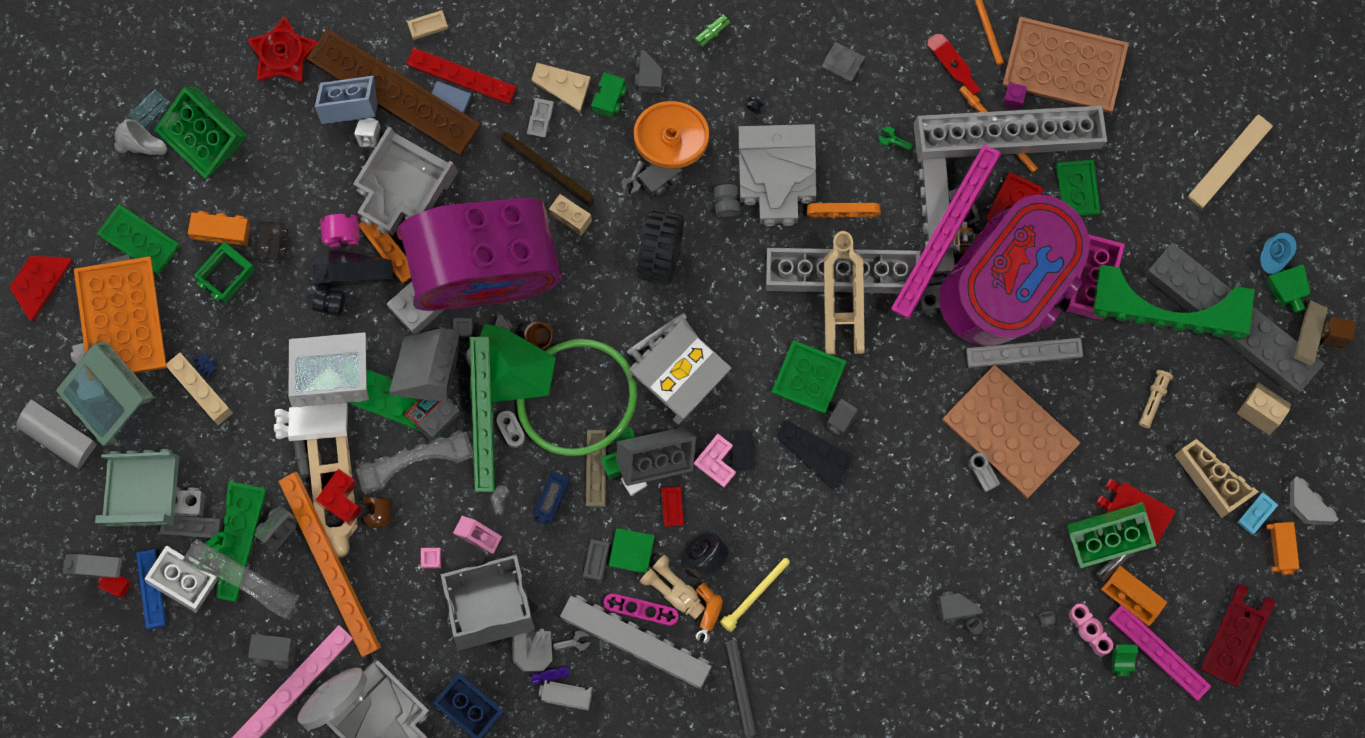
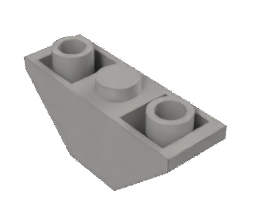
M1298 476L1290 482V510L1304 524H1334L1338 520L1336 512L1322 502L1323 499L1319 494L1313 493L1308 488L1309 485L1304 479Z

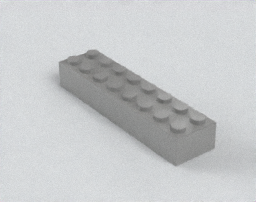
M767 248L766 291L824 292V258L832 249ZM855 250L863 260L864 293H900L920 258V251ZM837 258L834 261V292L853 293V261L849 258Z

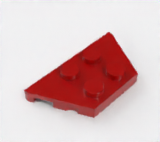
M30 256L9 288L30 321L33 322L72 264V259L45 256Z

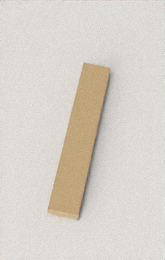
M1258 114L1187 198L1203 209L1270 131L1273 125Z

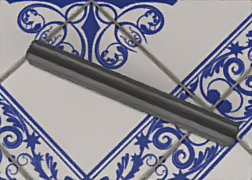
M730 640L726 642L745 736L752 737L756 735L737 641Z

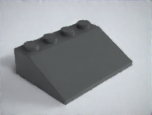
M440 328L405 336L389 395L447 402L461 347L460 330Z

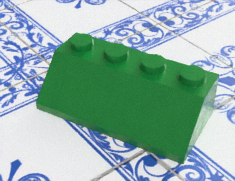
M1143 502L1067 525L1080 568L1156 546Z

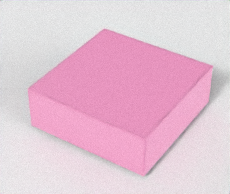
M421 548V568H441V548Z

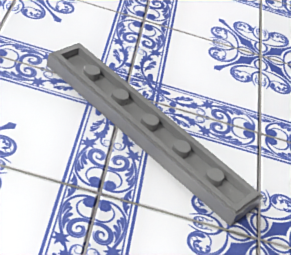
M1081 338L966 348L968 368L1082 358L1083 350Z

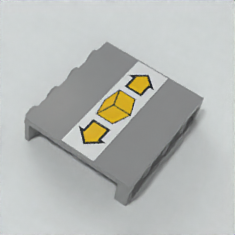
M681 321L676 326L671 325L665 332L667 336L664 339L660 337L653 344L655 348L652 351L648 349L641 358L643 360L640 363L635 362L629 369L631 373L627 378L630 380L633 376L636 377L676 414L673 421L678 425L731 369L725 361Z

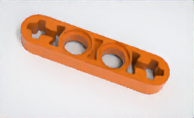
M813 203L807 205V216L877 217L881 215V205L878 203Z

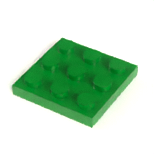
M793 340L771 394L825 415L846 361Z

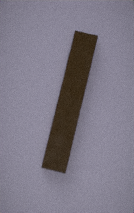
M504 131L501 135V140L505 145L587 206H592L594 203L593 195L515 137Z

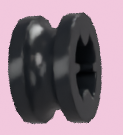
M750 96L748 98L749 102L745 103V107L753 113L759 114L760 108H763L764 104L759 99Z

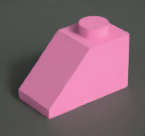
M464 516L461 517L453 532L465 541L494 554L502 536L478 521Z

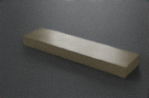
M1311 300L1307 304L1294 356L1295 359L1310 366L1315 363L1328 308Z
M587 430V446L606 438L607 431ZM606 447L587 454L586 507H606V471L601 457L606 456Z

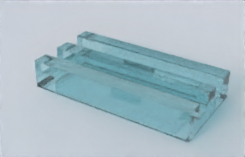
M155 89L128 115L145 127L169 104V101ZM160 100L162 101L146 118L140 121Z

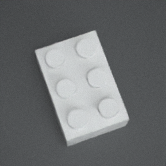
M166 546L146 575L145 582L197 613L217 582V576Z

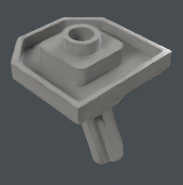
M539 629V631L512 636L513 662L523 672L543 671L551 663V631Z

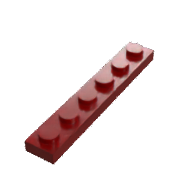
M413 48L406 63L407 67L510 105L517 89L516 86Z

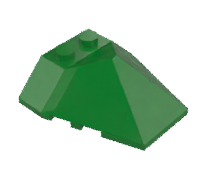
M485 324L480 337H491L492 401L500 402L548 396L556 357L504 327ZM470 378V399H472L471 378Z

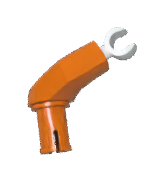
M703 583L699 586V589H696V592L705 600L706 609L700 624V628L703 629L696 634V638L699 641L700 636L705 634L704 643H707L710 639L707 632L712 631L720 614L723 600L720 595H715L706 583Z

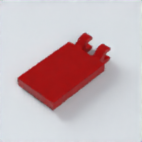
M1009 172L985 222L988 223L997 213L1011 208L1024 197L1041 195L1044 188Z
M1110 479L1105 489L1116 494L1114 500L1111 503L1107 498L1100 496L1095 505L1109 513L1143 502L1157 545L1175 510L1126 482H1123L1120 486L1117 482Z

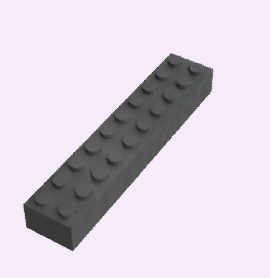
M1171 243L1145 275L1148 280L1190 313L1213 307L1232 292L1228 286L1174 243ZM1254 307L1252 308L1250 332L1245 339L1234 340L1231 336L1225 335L1221 337L1294 397L1305 388L1324 365L1317 357L1312 366L1295 359L1294 356L1298 342Z

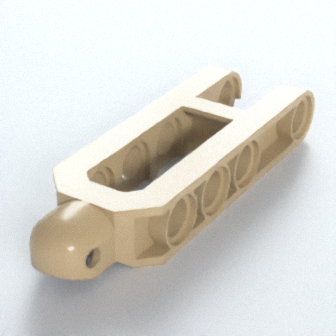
M839 231L835 234L833 249L824 258L825 351L827 354H835V324H854V354H864L863 260L853 249V239L847 231ZM837 258H849L853 261V312L834 313V261Z
M336 437L338 463L322 465L317 439H308L307 447L314 508L338 558H341L349 552V537L358 528L357 517L351 526L344 522L342 526L329 528L326 525L325 519L327 511L315 500L323 490L321 481L323 473L336 472L339 468L352 477L348 437ZM354 489L347 497L353 503H355Z

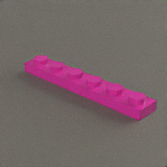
M1122 605L1108 619L1196 701L1211 687L1145 624Z

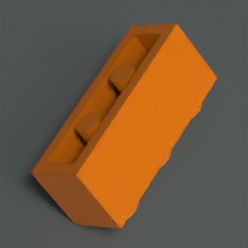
M205 211L191 212L188 235L192 240L225 242L226 244L247 246L251 224L244 216L236 215L234 218L227 217L226 214L222 213L209 215Z
M1121 566L1117 568L1101 589L1148 626L1157 618L1167 604L1166 600Z

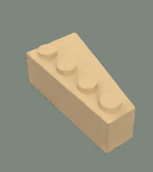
M1197 439L1182 448L1175 455L1221 518L1259 492L1254 487L1251 488L1245 483L1246 480L1241 476H1237L1232 472L1227 464L1219 461L1216 455Z

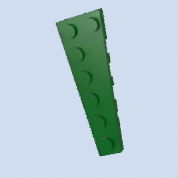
M232 481L228 482L224 532L232 535L233 544L220 558L217 588L218 599L237 603L255 537L254 534L256 533L255 529L258 526L267 493L266 489Z

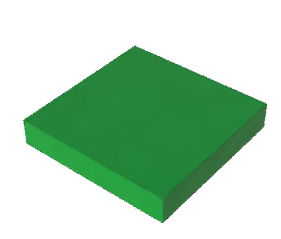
M616 528L609 567L646 574L649 568L655 535Z

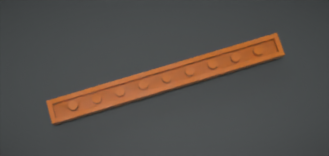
M298 472L279 480V484L361 656L364 657L380 649L379 642Z

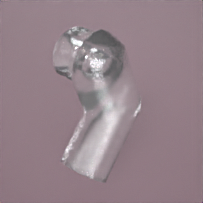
M505 485L498 486L491 495L495 514L504 512L502 501L508 494V488Z

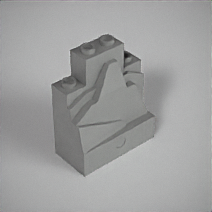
M815 125L739 126L740 203L745 205L759 203L760 224H764V226H774L775 224L792 226L794 223H798V201H801L803 204L816 201Z
M388 126L353 183L357 189L356 192L366 197L357 212L361 217L360 220L367 225L372 223L378 226L376 229L385 235L387 232L393 235L404 216L406 220L418 213L432 209L441 192L448 190L458 171L451 161L449 163L397 135Z
M375 659L363 671L367 677V682L359 696L342 713L326 723L340 738H428L415 724L417 722L421 724L428 717L426 713L429 710Z

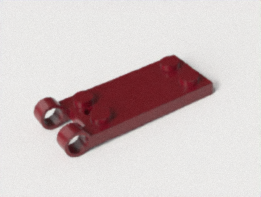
M1240 583L1234 591L1232 600L1200 668L1201 671L1234 687L1239 685L1276 602L1266 596L1261 604L1260 611L1242 603L1249 588ZM1245 612H1248V613H1249V617H1248V618L1245 617V615H1244Z

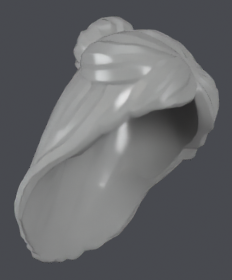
M133 119L124 120L115 130L116 142L114 147L119 153L130 151L148 155H163L167 151L166 144L162 140L153 137L143 125Z

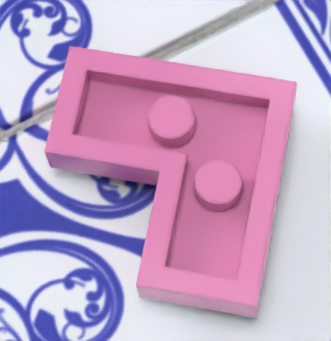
M717 434L694 462L697 468L723 488L736 474L732 468L722 461L733 445Z

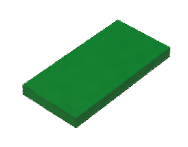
M120 204L97 232L100 238L124 254H129L132 259L151 257L153 273L157 276L180 247L179 243Z

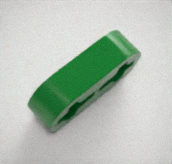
M219 532L203 545L201 549L202 558L211 561L217 560L231 548L233 544L232 535L225 532Z

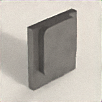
M835 42L822 68L852 82L865 56Z

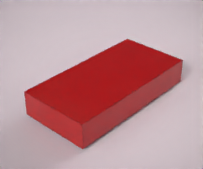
M681 486L663 487L664 527L684 526Z

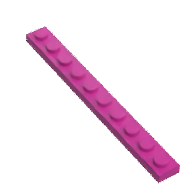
M985 144L982 146L892 306V311L907 319L910 318L999 160L1001 152Z

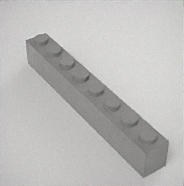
M946 158L918 159V163L921 162L922 169H919V180H923V187H920L921 198H924L925 205H922V216H926V223H923V232L927 234L928 241H925V248L949 207ZM953 248L947 250L933 276H939V274L948 275L955 266Z
M578 595L576 597L570 596L560 615L561 620L700 690L702 689L711 671L708 660L702 657L696 659L691 656L692 653L684 648L678 650L673 647L674 644L666 639L662 642L656 639V634L648 630L644 633L638 630V625L632 622L626 624L621 621L622 618L614 613L608 615L603 612L604 608L596 604L591 606L586 603V599Z

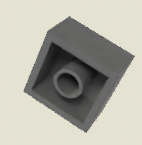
M251 634L248 658L259 667H269V664H273L276 668L288 669V666L294 667L297 643L291 638Z

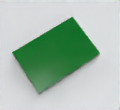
M1094 160L1056 163L1060 200L1071 206L1080 217L1100 215Z

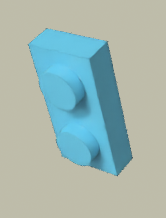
M1261 493L1237 523L1253 535L1278 504L1266 494Z

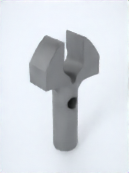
M638 161L631 177L628 179L623 178L622 189L624 193L627 186L631 185V183L634 186L631 196L640 191L641 184H638L637 180L645 165L644 162Z
M576 631L573 639L554 643L553 649L557 651L576 647L579 649V652L585 651L591 643L581 644L577 641L589 635L583 631Z

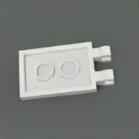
M347 402L324 404L321 406L290 407L289 412L283 409L275 410L277 424H274V432H276L277 439L288 437L289 441L347 436Z

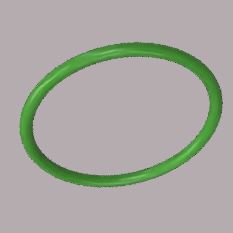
M568 340L545 350L553 355L561 350L572 347L599 349L612 356L620 364L627 378L631 373L629 371L630 365L619 352L595 340ZM634 376L630 380L627 379L630 395L628 407L622 421L611 434L593 445L582 448H564L542 439L528 421L525 412V398L517 399L520 422L528 436L536 444L552 453L565 456H581L599 451L616 440L628 426L637 402L636 379Z

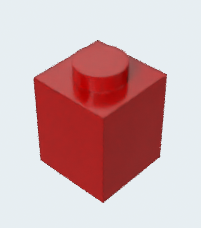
M120 575L119 578H99L98 588L123 600L132 582Z

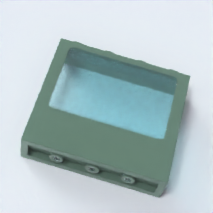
M106 341L94 343L56 390L61 399L70 406L73 413L82 420L85 427L94 434L97 441L103 446L115 444L117 442L114 438L115 434L141 404L148 403L154 398Z

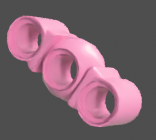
M1083 604L1075 605L1069 612V618L1075 623L1076 628L1079 629L1081 638L1084 641L1090 642L1089 645L1093 648L1096 655H1107L1113 649V642L1107 637L1106 632L1103 633L1101 622L1092 618L1093 615L1089 613L1087 606ZM1076 609L1084 613L1082 619L1075 616L1074 611ZM1088 625L1095 628L1096 633L1094 635L1086 631ZM1100 641L1107 644V651L1099 649L1098 643Z

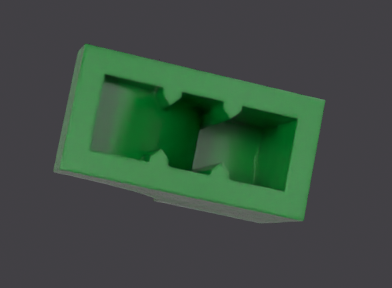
M1117 645L1111 650L1112 673H1117V677H1129V674L1135 672L1138 645Z

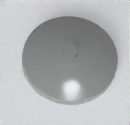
M351 668L337 674L322 684L302 706L298 714L299 723L305 729H314L337 717L362 692L367 682L364 672L360 668Z

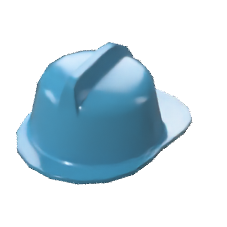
M1280 233L1266 241L1260 257L1261 266L1264 271L1269 274H1276L1292 259L1296 252L1294 237L1287 233Z

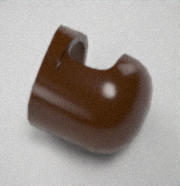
M533 322L527 326L524 332L525 340L540 349L548 348L555 339L553 328L545 322Z
M363 497V505L369 506L371 509V515L364 516L365 524L371 528H384L388 526L392 519V500Z

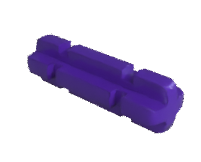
M567 666L559 667V669L554 668L542 671L540 674L533 673L530 675L533 685L540 684L541 681L544 683L545 680L548 682L557 680L559 677L565 678L569 676V670Z

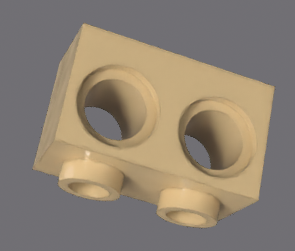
M561 194L549 208L550 216L582 236L592 222L591 214Z

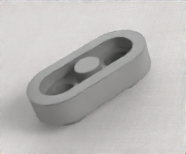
M510 411L501 412L497 417V424L507 444L512 448L522 446L525 442V435L515 415ZM505 419L510 420L508 425L503 423ZM518 436L519 440L513 441L512 437Z

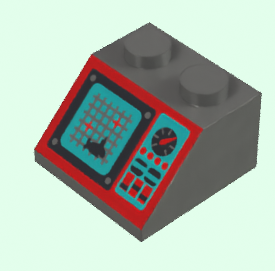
M420 399L404 415L432 442L459 416V409L449 400L441 402Z

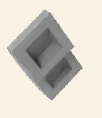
M535 98L527 134L546 138L554 107L553 101Z

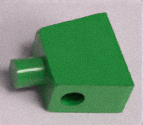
M1304 265L1279 272L1267 278L1266 284L1281 307L1291 304L1294 313L1305 310L1302 300L1310 295V289Z

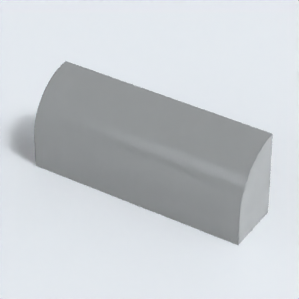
M33 400L29 401L17 420V428L77 469L81 468L97 446L93 440Z

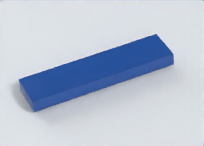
M157 550L136 552L146 629L167 626L163 594L145 582L146 575L158 559Z

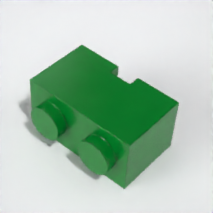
M604 72L599 87H601L600 93L596 92L591 107L592 112L613 119L615 113L618 114L620 111L621 96L625 97L627 86H625L624 78Z

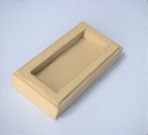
M442 10L407 21L413 40L448 29Z

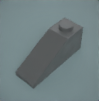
M66 554L62 574L78 578H119L122 558Z

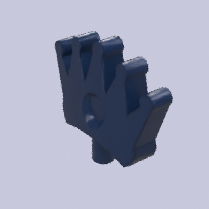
M203 354L193 358L194 361L199 360L194 366H199L196 370L197 372L203 370L201 376L208 373L206 378L209 379L212 373L216 371L217 367L212 364L215 361L214 357L209 360L208 355Z

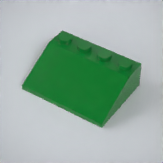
M184 87L154 129L205 179L210 177L239 148L247 137L197 87Z

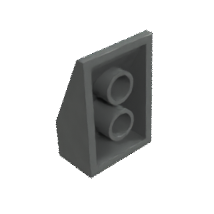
M281 506L271 510L268 514L269 518L265 523L262 522L255 529L256 533L254 534L259 541L274 553L299 526L296 518Z

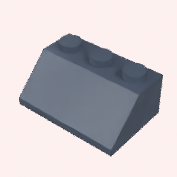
M374 76L320 83L315 109L321 124L375 117L378 104Z

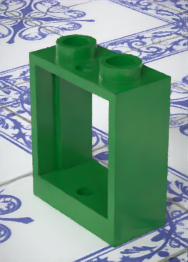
M223 242L195 273L194 277L197 280L196 284L201 289L205 290L207 288L212 292L210 296L217 302L221 300L226 304L254 273L255 268L228 244ZM227 256L244 271L222 294L208 283L205 278Z

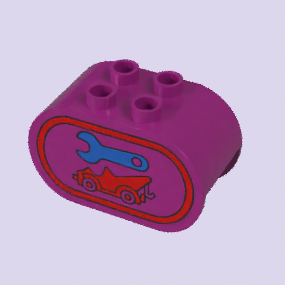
M1031 195L1022 198L1011 208L1002 210L993 216L946 276L940 287V310L951 330L963 340L985 347L1000 345L1030 332L1035 334L1041 327L1047 329L1060 314V311L1054 305H1057L1064 297L1067 300L1070 299L1083 283L1077 275L1087 262L1090 244L1086 226L1079 214L1067 203L1055 197Z
M518 198L440 206L406 219L397 228V236L404 244L414 287L413 305L418 310L438 311L521 301L552 289L562 280L545 205L537 199Z

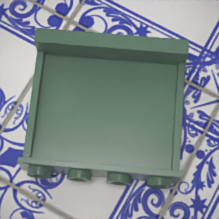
M161 449L160 452L143 450V453L126 451V454L110 451L109 454L101 455L102 458L108 460L103 515H96V524L105 527L174 524L179 467L178 455L173 454L172 450Z

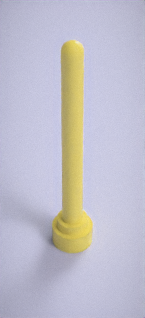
M784 558L732 615L722 618L720 624L727 631L732 632L736 628L739 617L789 565V559Z

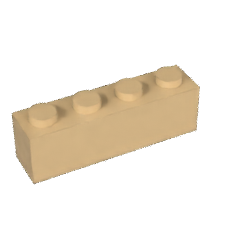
M178 353L166 364L167 368L217 425L221 424L232 414V411L181 353Z

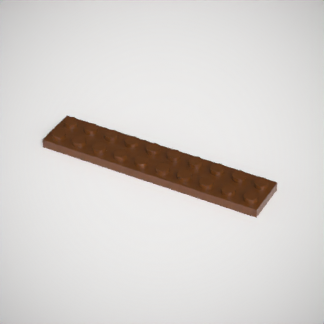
M328 28L306 58L338 80L374 76L378 105L459 156L463 154L481 127V124Z

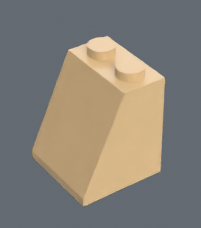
M1258 382L1237 414L1270 435L1289 412L1291 403Z

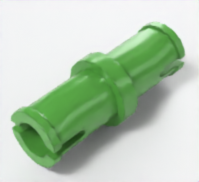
M722 14L711 25L708 24L706 29L694 38L695 41H698V44L703 47L710 39L716 38L718 33L730 24L729 20H726L727 17Z

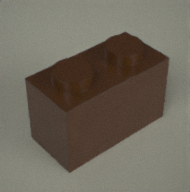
M1332 317L1323 327L1321 345L1345 349L1353 341L1356 321Z

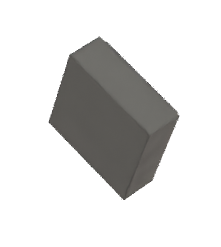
M453 318V330H460V338L473 337L472 318Z

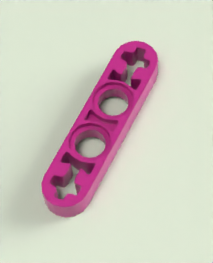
M609 594L604 599L606 610L612 613L665 626H673L678 621V613L671 607L618 594ZM615 598V601L621 604V600H625L623 611L619 610L621 607L618 605L610 608V604L607 602ZM630 602L637 605V610L634 613H629L626 610V606ZM648 607L656 609V615L652 618L645 615V610ZM659 609H663L662 614L665 615L672 612L675 619L667 622V618L661 616V620H657Z

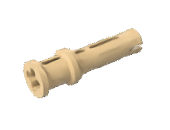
M1157 370L1156 372L1157 377L1154 384L1150 387L1151 395L1138 423L1144 428L1150 429L1161 398L1167 394V386L1169 381L1173 379V375L1162 370Z

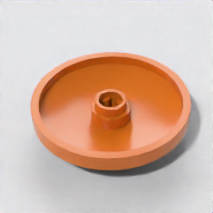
M666 101L654 104L643 111L635 123L634 143L638 152L645 160L658 167L676 169L688 166L697 161L704 154L708 146L709 128L705 118L698 110L685 103Z

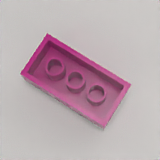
M1088 234L1090 244L1088 259L1083 269L1077 275L1083 283L1078 291L1069 299L1067 312L1104 321L1105 318H1099L1096 314H1092L1097 272L1100 265L1119 267L1125 244Z

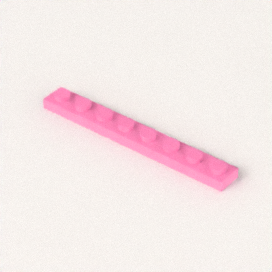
M338 625L232 738H261L354 639Z

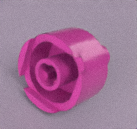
M334 214L325 216L324 220L320 219L321 239L324 245H329V248H340V244H347V246L359 245L358 216L351 214V218H347L345 214Z

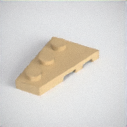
M537 63L532 76V83L553 94L565 104L575 108L577 112H581L591 78Z

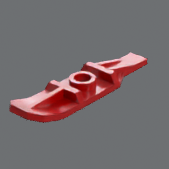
M935 34L929 38L927 46L938 57L954 80L963 83L973 95L980 92V88L971 78L970 68L950 42L942 34ZM951 63H957L958 67L952 68Z

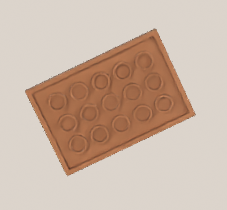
M1019 17L1002 87L1007 88L1008 83L1012 82L1027 86L1026 93L1082 107L1102 106L1103 112L1112 114L1129 43Z
M996 365L942 419L946 425L977 453L985 454L988 458V463L1027 499L1080 444L1074 436Z

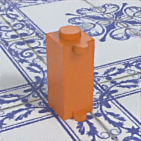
M1294 522L1266 525L1267 530H1271L1275 567L1271 568L1272 572L1282 573L1283 576L1293 575L1299 569Z

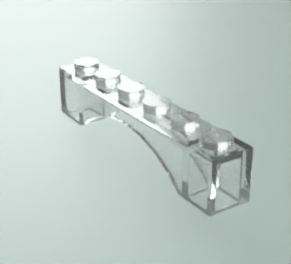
M457 431L446 439L440 437L433 440L431 444H419L415 446L414 450L399 451L396 453V456L379 458L378 462L373 464L370 462L364 463L359 466L360 468L356 469L362 491L366 495L383 489L396 472L415 461L438 458L459 463L473 458L474 452L467 432Z
M197 539L192 543L183 561L198 570L217 576L237 586L257 599L267 609L284 619H287L299 597Z

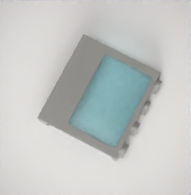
M366 332L289 339V400L291 406H321L324 404H341L343 402L369 400L366 373V350H368Z

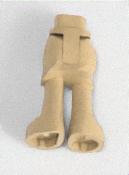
M663 555L655 563L653 569L674 586L673 589L669 588L652 569L639 582L645 586L652 585L665 595L664 598L675 608L686 615L690 614L696 619L705 610V607L700 603L701 600L698 598L697 592L691 586L686 585L670 570L668 566L669 559L666 555Z

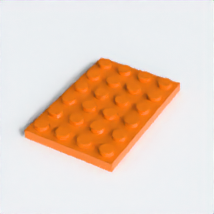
M144 257L74 269L85 354L94 343L106 341L133 373L167 368L152 258ZM87 366L89 380H98L97 376Z

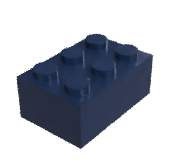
M459 673L432 703L472 738H485L505 715V712Z

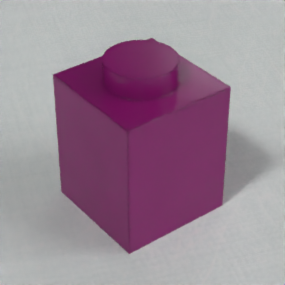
M1009 82L1002 107L1021 110L1027 86Z

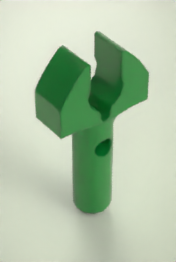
M885 127L881 129L882 133L889 135V138L878 135V140L882 146L887 148L888 144L893 143L908 151L912 149L913 145L895 136L894 128Z

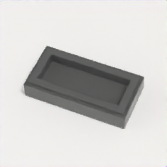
M590 540L583 578L597 581L603 580L610 546L609 542Z

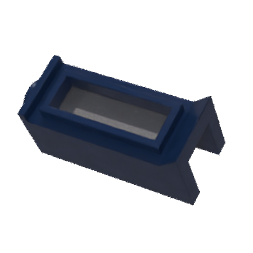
M550 471L549 478L533 512V516L537 518L536 521L543 525H547V523L553 524L570 483L568 477Z

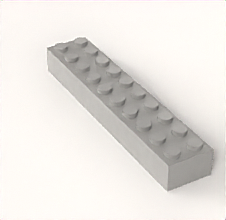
M1102 106L917 116L913 123L918 159L977 156L984 144L1001 152V155L1101 149L1107 142Z

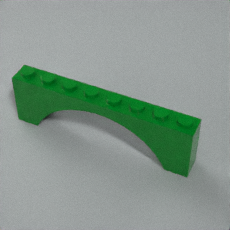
M1100 265L1097 272L1092 314H1096L1099 318H1108L1109 316L1115 317L1118 321L1133 320L1137 324L1152 323L1160 328L1170 326L1178 331L1189 329L1197 334L1207 332L1212 333L1215 337H1223L1225 335L1231 336L1234 340H1243L1250 332L1255 289L1235 286L1224 300L1206 310L1192 313L1170 312L1157 308L1140 298L1130 288L1119 267Z

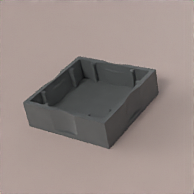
M517 555L490 561L481 566L467 567L441 574L444 594L449 606L453 638L458 651L535 630Z

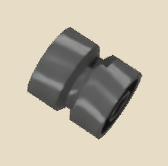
M726 184L715 187L714 197L718 201L715 204L716 215L719 217H732L740 214L739 201H737L739 198L738 186Z

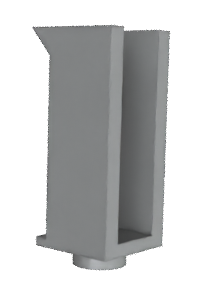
M545 680L544 685H540L539 696L542 697L541 700L545 703L589 711L593 687L586 690L582 687L555 682L548 684Z

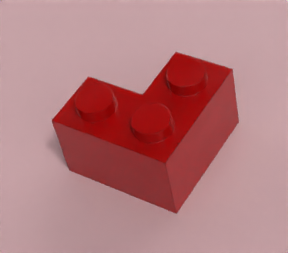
M338 468L315 501L349 526H351L362 511L358 505L347 499L357 485V482Z

